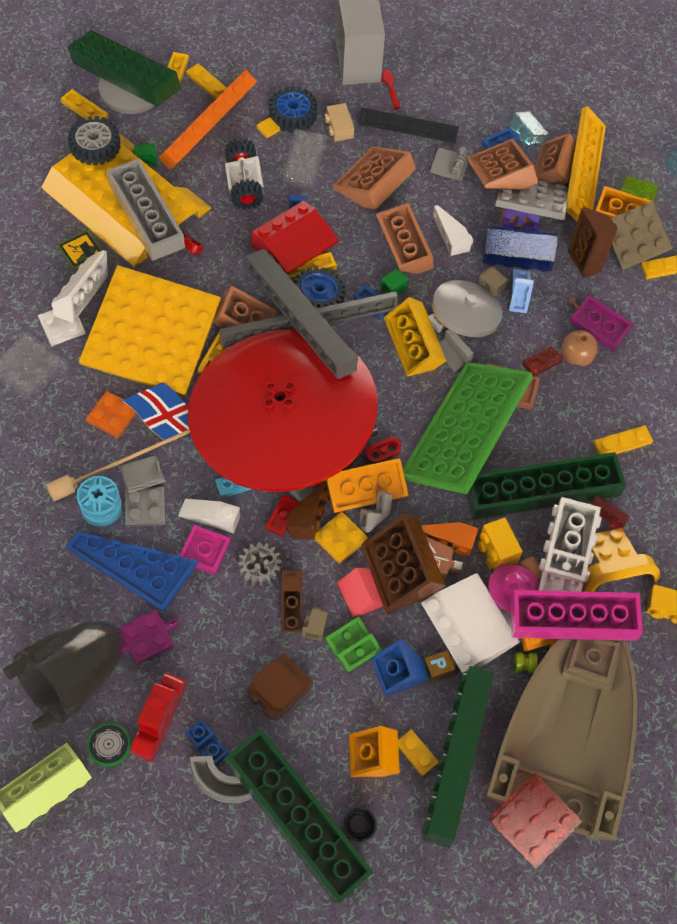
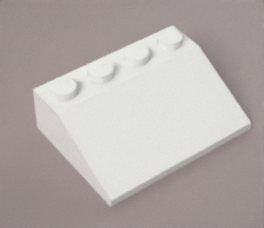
M478 573L435 593L421 603L462 673H467L469 666L481 668L520 643L518 638H512L509 623L492 599Z

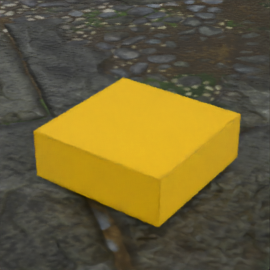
M270 117L257 124V129L266 138L280 131V127Z

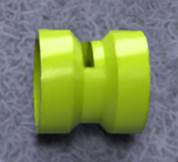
M515 652L514 672L522 673L527 670L529 673H534L538 667L537 653L526 655L522 652Z

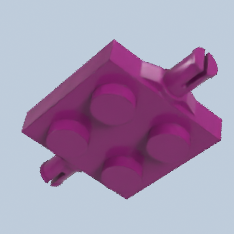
M155 609L118 628L123 637L124 644L113 649L116 658L128 652L138 665L173 647L174 643L169 635V630L180 624L177 618L165 623Z

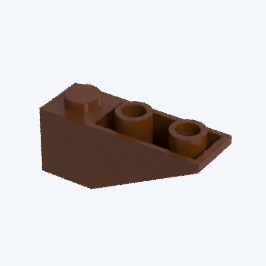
M325 481L321 482L292 511L287 525L292 538L315 539L316 533L320 530L321 518L325 515L326 503L330 500Z
M282 569L281 632H302V569Z

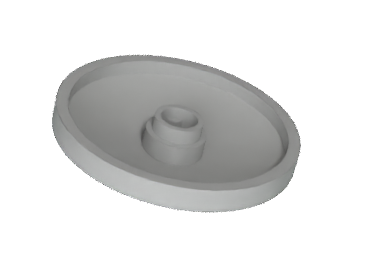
M102 78L99 80L98 88L102 101L107 107L116 112L137 114L150 110L155 106Z
M464 280L445 282L436 289L432 298V309L437 319L449 330L463 336L484 337L490 335L498 328L502 319V308L497 298L490 291L473 282Z

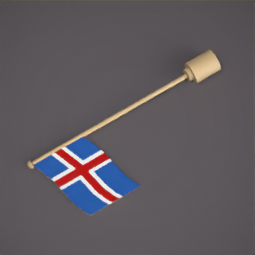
M164 383L122 400L163 441L76 480L65 475L45 484L52 501L55 502L75 493L76 483L189 434L188 406L173 389Z

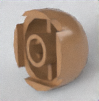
M576 330L569 333L564 338L561 346V355L572 365L586 366L591 364L595 360L598 351L596 339L591 333L584 330Z

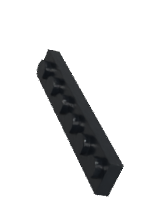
M363 107L359 120L360 125L456 143L459 126Z

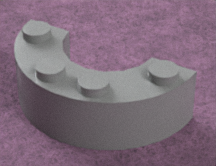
M212 756L190 757L193 778L206 795L223 803H242L253 799L237 777L227 776L217 769Z

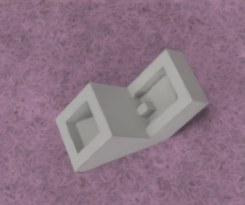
M378 491L376 510L361 509L359 529L364 532H370L390 515L392 494Z

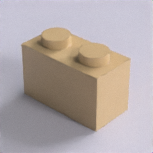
M346 103L327 106L324 120L326 124H329L328 132L330 136H333L334 142L354 138V125Z

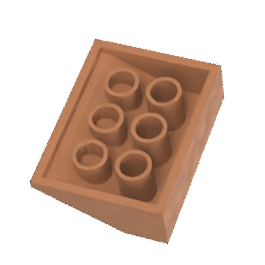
M513 138L466 158L485 188L524 189L538 183L532 162Z
M373 146L332 187L360 206L376 210L411 175L416 167L411 153L408 151Z

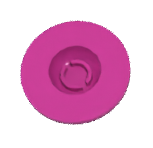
M507 564L494 570L489 578L488 589L494 602L502 609L511 612L510 597L513 591H538L540 583L528 569L519 565Z

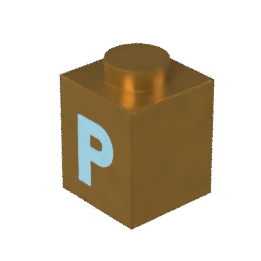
M448 650L426 657L423 661L430 677V683L452 676L456 668V662L453 656L449 655Z

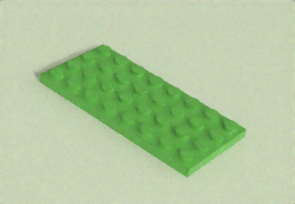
M467 362L404 466L405 481L467 495L533 378L532 373Z

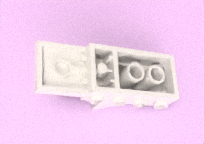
M561 497L558 505L554 504L552 516H555L553 523L550 522L547 534L551 535L549 541L546 540L543 552H546L544 559H541L539 570L542 573L538 591H582L583 583H587L590 574L587 568L588 564L591 565L594 553L591 550L592 546H595L598 537L595 532L601 523L602 517L599 516L601 507Z

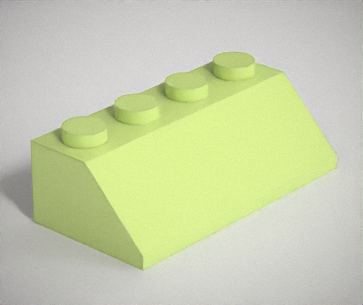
M65 743L0 789V810L15 832H18L28 827L40 815L46 814L52 806L65 800L74 790L83 787L92 777L68 743Z

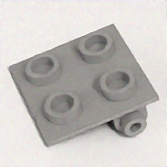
M439 147L430 173L462 182L468 165L466 159L469 157L467 149L461 147L457 152Z

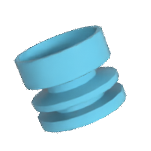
M94 476L81 483L77 490V500L83 518L89 524L96 527H105L118 520L122 513V502L117 485L111 479L104 476Z

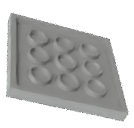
M540 180L530 188L499 189L495 206L564 220L568 187L562 184L553 185L547 181Z

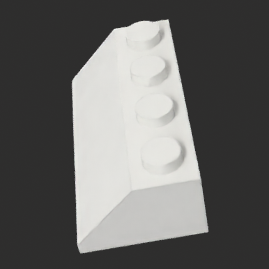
M102 250L88 257L84 263L80 264L75 275L71 276L67 285L62 287L60 294L53 299L54 316L74 323L108 277L107 251Z

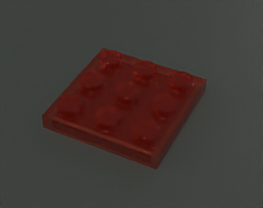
M536 773L489 819L494 827L535 869L582 822Z

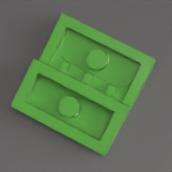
M359 616L324 638L347 672H350L382 651L373 634L368 632Z

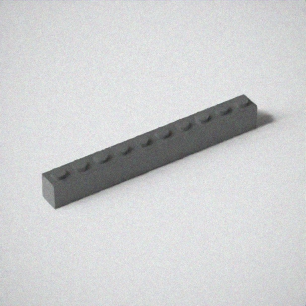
M265 249L245 256L247 271L337 380L356 372L357 354L350 350L346 341L339 337L335 329H332L327 319L321 316L317 307H314L310 303L309 298L303 295L299 286L292 282L291 277L286 275L281 265L274 261L273 256L268 254Z

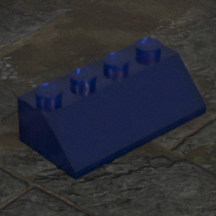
M488 226L483 246L482 263L490 266L502 265L507 268L520 267L525 270L551 271L555 260L558 234Z

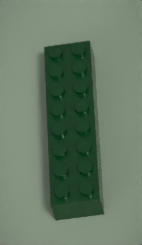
M92 30L86 32L84 36L75 40L67 47L74 64L157 107L182 89L176 71Z
M616 452L482 472L478 474L466 497L473 520L554 507V504L558 505L561 497L579 502L618 497L622 495L626 488V483Z
M469 666L467 673L463 672L460 678L457 697L452 709L456 712L453 711L447 729L451 732L447 733L442 749L446 753L443 752L437 769L441 771V774H437L432 789L436 794H432L427 812L431 813V815L427 816L422 829V834H425L424 841L450 848L455 840L494 676L493 672Z
M262 729L256 731L223 758L228 767L334 903L342 902L373 873L372 869Z

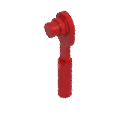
M385 69L382 72L381 81L388 84L394 110L400 109V104L393 87V74Z

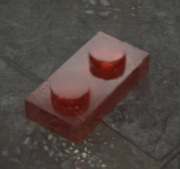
M550 346L523 360L522 366L535 377L562 363L563 357Z
M596 496L591 504L601 507L599 516L609 521V524L614 528L623 529L630 516Z

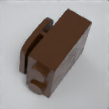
M283 653L255 676L253 682L247 686L249 693L247 696L255 705L259 703L264 708L262 712L270 720L274 718L278 721L313 687V681Z

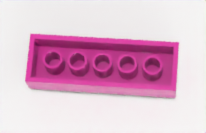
M514 590L510 597L512 638L637 641L643 634L640 593Z

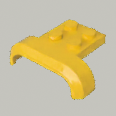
M622 528L595 533L598 537L595 546H592L591 552L594 553L593 558L596 564L587 568L590 574L587 583H583L582 589L584 592H595L596 588L605 582L643 574L653 575L654 582L658 581L660 570L653 558L646 554L637 555Z

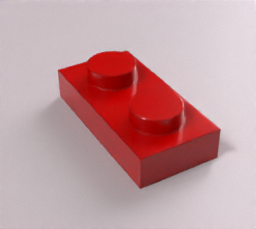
M283 495L265 525V529L283 537L288 529L287 525L292 511L300 502Z

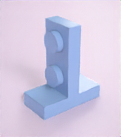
M513 269L512 296L509 311L527 313L533 288L531 271Z

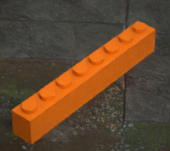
M245 69L158 159L171 170L254 86L257 80Z

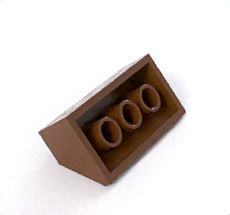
M586 207L581 208L568 248V253L583 278L602 272L617 232V225L609 215Z

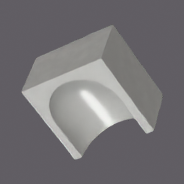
M337 0L335 42L342 84L381 82L385 31L379 0Z

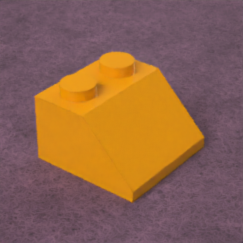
M378 726L349 734L350 777H385L400 773L398 730Z

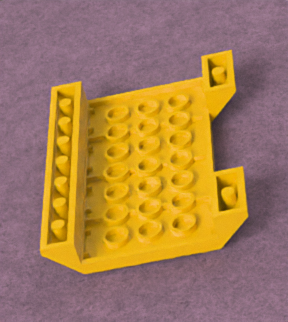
M119 133L121 147L114 159L110 157V162L107 163L104 160L102 165L100 162H97L95 166H93V162L90 165H86V162L81 163L80 160L77 161L72 153H70L52 166L42 189L135 268L148 258L147 251L109 186L107 170L139 159L178 225L192 214L200 218L211 207L188 188L171 185L133 154L135 153L134 144Z

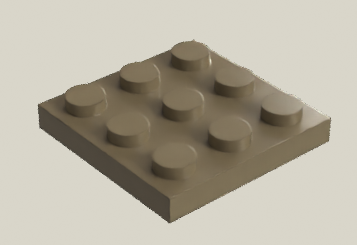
M653 201L611 218L617 225L612 248L622 271L672 250Z

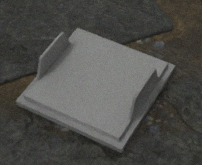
M156 455L119 466L127 493L165 482Z

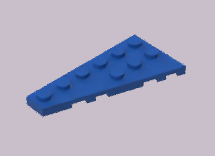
M79 531L66 547L69 551L163 612L166 611L199 563L195 559H187L179 555H171L133 544L129 545L116 540H108Z

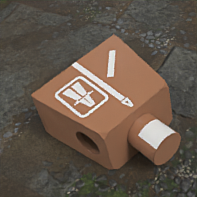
M426 537L443 580L447 579L448 571L460 573L463 562L452 559L454 549Z

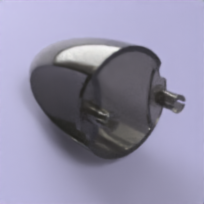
M97 620L78 623L59 630L17 652L12 659L13 663L3 668V672L9 680L17 676L27 695L44 713L31 722L32 727L37 733L40 734L52 723L65 722L102 688L112 675L122 655L124 647L123 633L119 627L107 621Z

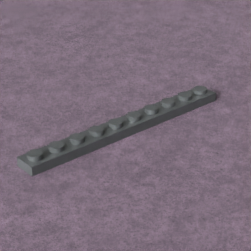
M390 292L317 309L321 316L327 319L329 324L392 311L398 306V296L396 292ZM283 315L219 329L222 347H227L259 333L295 328Z

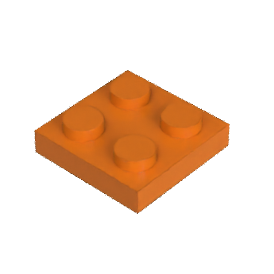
M106 391L86 417V422L119 438L136 415V412L122 402L124 399Z

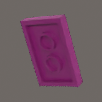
M590 294L569 320L570 323L579 329L591 333L598 342L613 352L633 326V323Z

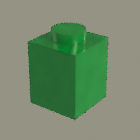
M397 268L381 278L380 289L385 294L396 292L398 296L408 289L409 279L405 273H402Z

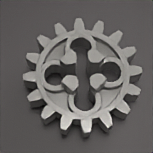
M258 542L257 547L250 544V550L243 549L244 555H239L240 562H238V568H241L240 575H245V581L251 579L252 585L258 581L259 585L262 586L263 581L270 584V578L277 579L276 573L281 572L279 566H282V560H279L280 553H275V547L269 549L268 543L262 547L261 543ZM254 554L259 555V562L263 564L264 571L267 572L266 574L261 573V566L257 563Z

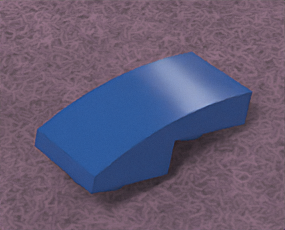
M202 719L184 732L202 756L213 757L215 766L222 762L223 758L229 754Z

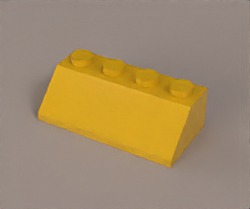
M409 297L383 317L406 376L435 370L447 361L422 302Z

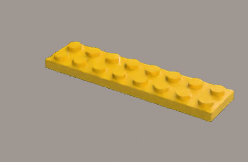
M588 106L583 107L581 111L566 201V212L576 222L581 208L586 207L593 210L606 128L604 123Z

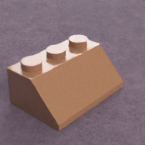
M570 133L542 143L534 165L538 182L543 180L553 185H565L568 183L576 147V141Z

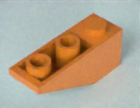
M461 522L421 525L426 537L453 548V551L460 556H470L479 528Z

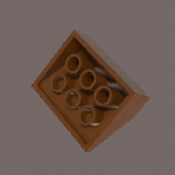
M402 514L361 545L384 609L388 614L430 597L446 586L420 521L416 517Z

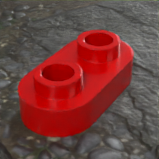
M182 231L187 251L193 255L201 254L204 245Z
M390 437L369 446L365 456L367 462L376 464L397 457L401 452V442L397 438ZM393 447L395 450L391 451L388 448ZM375 454L378 458H373L372 455Z

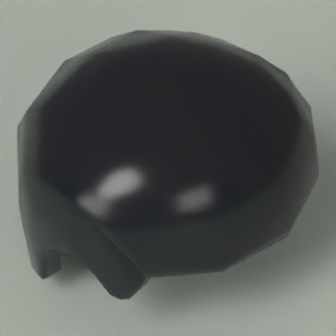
M354 808L347 812L344 818V831L350 839L356 842L367 841L373 837L377 830V820L374 814L366 808Z

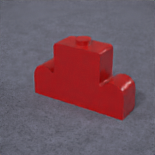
M166 672L161 683L154 684L137 721L140 729L131 746L133 755L153 763L188 686L187 680Z

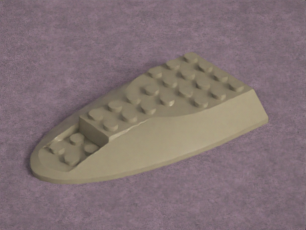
M559 639L551 646L533 673L513 713L486 795L488 798L504 808L589 838L615 841L630 780L637 727L636 675L630 650L625 640Z

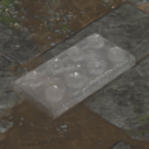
M295 129L281 177L282 184L314 189L328 135Z

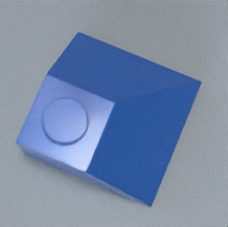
M402 639L371 657L385 696L417 686L430 678L423 659Z

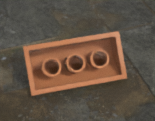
M409 203L376 214L399 270L419 274L434 269L432 253Z

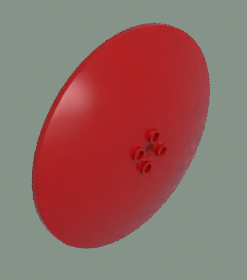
M296 329L259 333L245 338L222 351L208 364L199 376L188 405V425L191 438L196 450L208 466L220 476L237 485L270 492L303 489L321 483L338 474L354 461L364 449L377 420L378 398L376 386L370 371L359 356L357 371L337 380ZM278 396H285V399L282 401L276 400Z

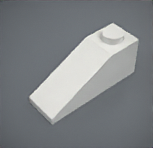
M438 205L434 206L433 218L450 256L469 252L473 244L471 234H468L467 229Z
M185 499L178 516L234 534L240 519V507L220 501Z

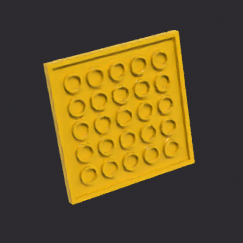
M117 265L80 357L79 364L151 387L164 383L178 395L186 397L220 305L221 297Z

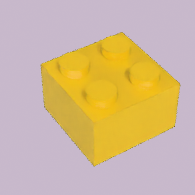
M506 518L483 526L478 540V548L482 553H485L488 568L490 570L493 569L494 572L495 569L503 565H517L523 551Z

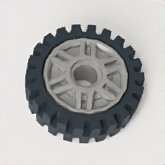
M90 116L88 120L83 118L81 122H75L76 126L72 125L71 130L68 132L70 151L77 161L80 160L81 163L86 162V165H90L93 162V166H95L97 162H100L102 165L104 160L108 163L111 161L110 157L114 159L116 154L119 153L121 147L119 131L116 125L112 124L109 119L106 121V118L102 117L100 120L99 116H95V119H92V116Z

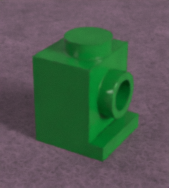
M155 143L134 145L135 153L133 154L148 166L154 165V167H158Z

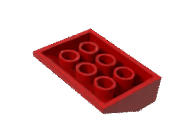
M304 200L252 231V248L256 251L265 249L268 254L273 256L274 261L281 265L287 275L339 243V239L318 211Z

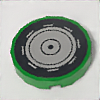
M113 723L100 725L93 730L87 743L89 756L94 762L103 767L119 765L128 756L131 747L129 734L123 727Z

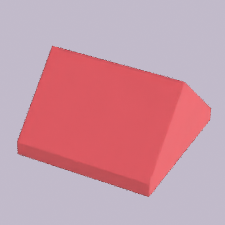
M355 568L337 582L353 618L383 607L370 568Z

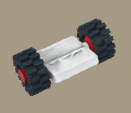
M239 138L240 140L238 141L234 139V142L230 141L225 148L227 161L225 167L232 202L238 209L241 207L243 210L246 208L251 209V207L257 208L256 205L260 206L261 202H263L262 187L264 185L255 145L251 140L248 142L246 138L245 140Z

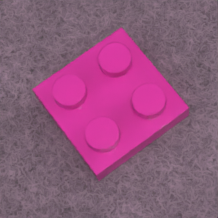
M194 525L179 556L198 560L199 563L195 568L216 575L231 543V538Z

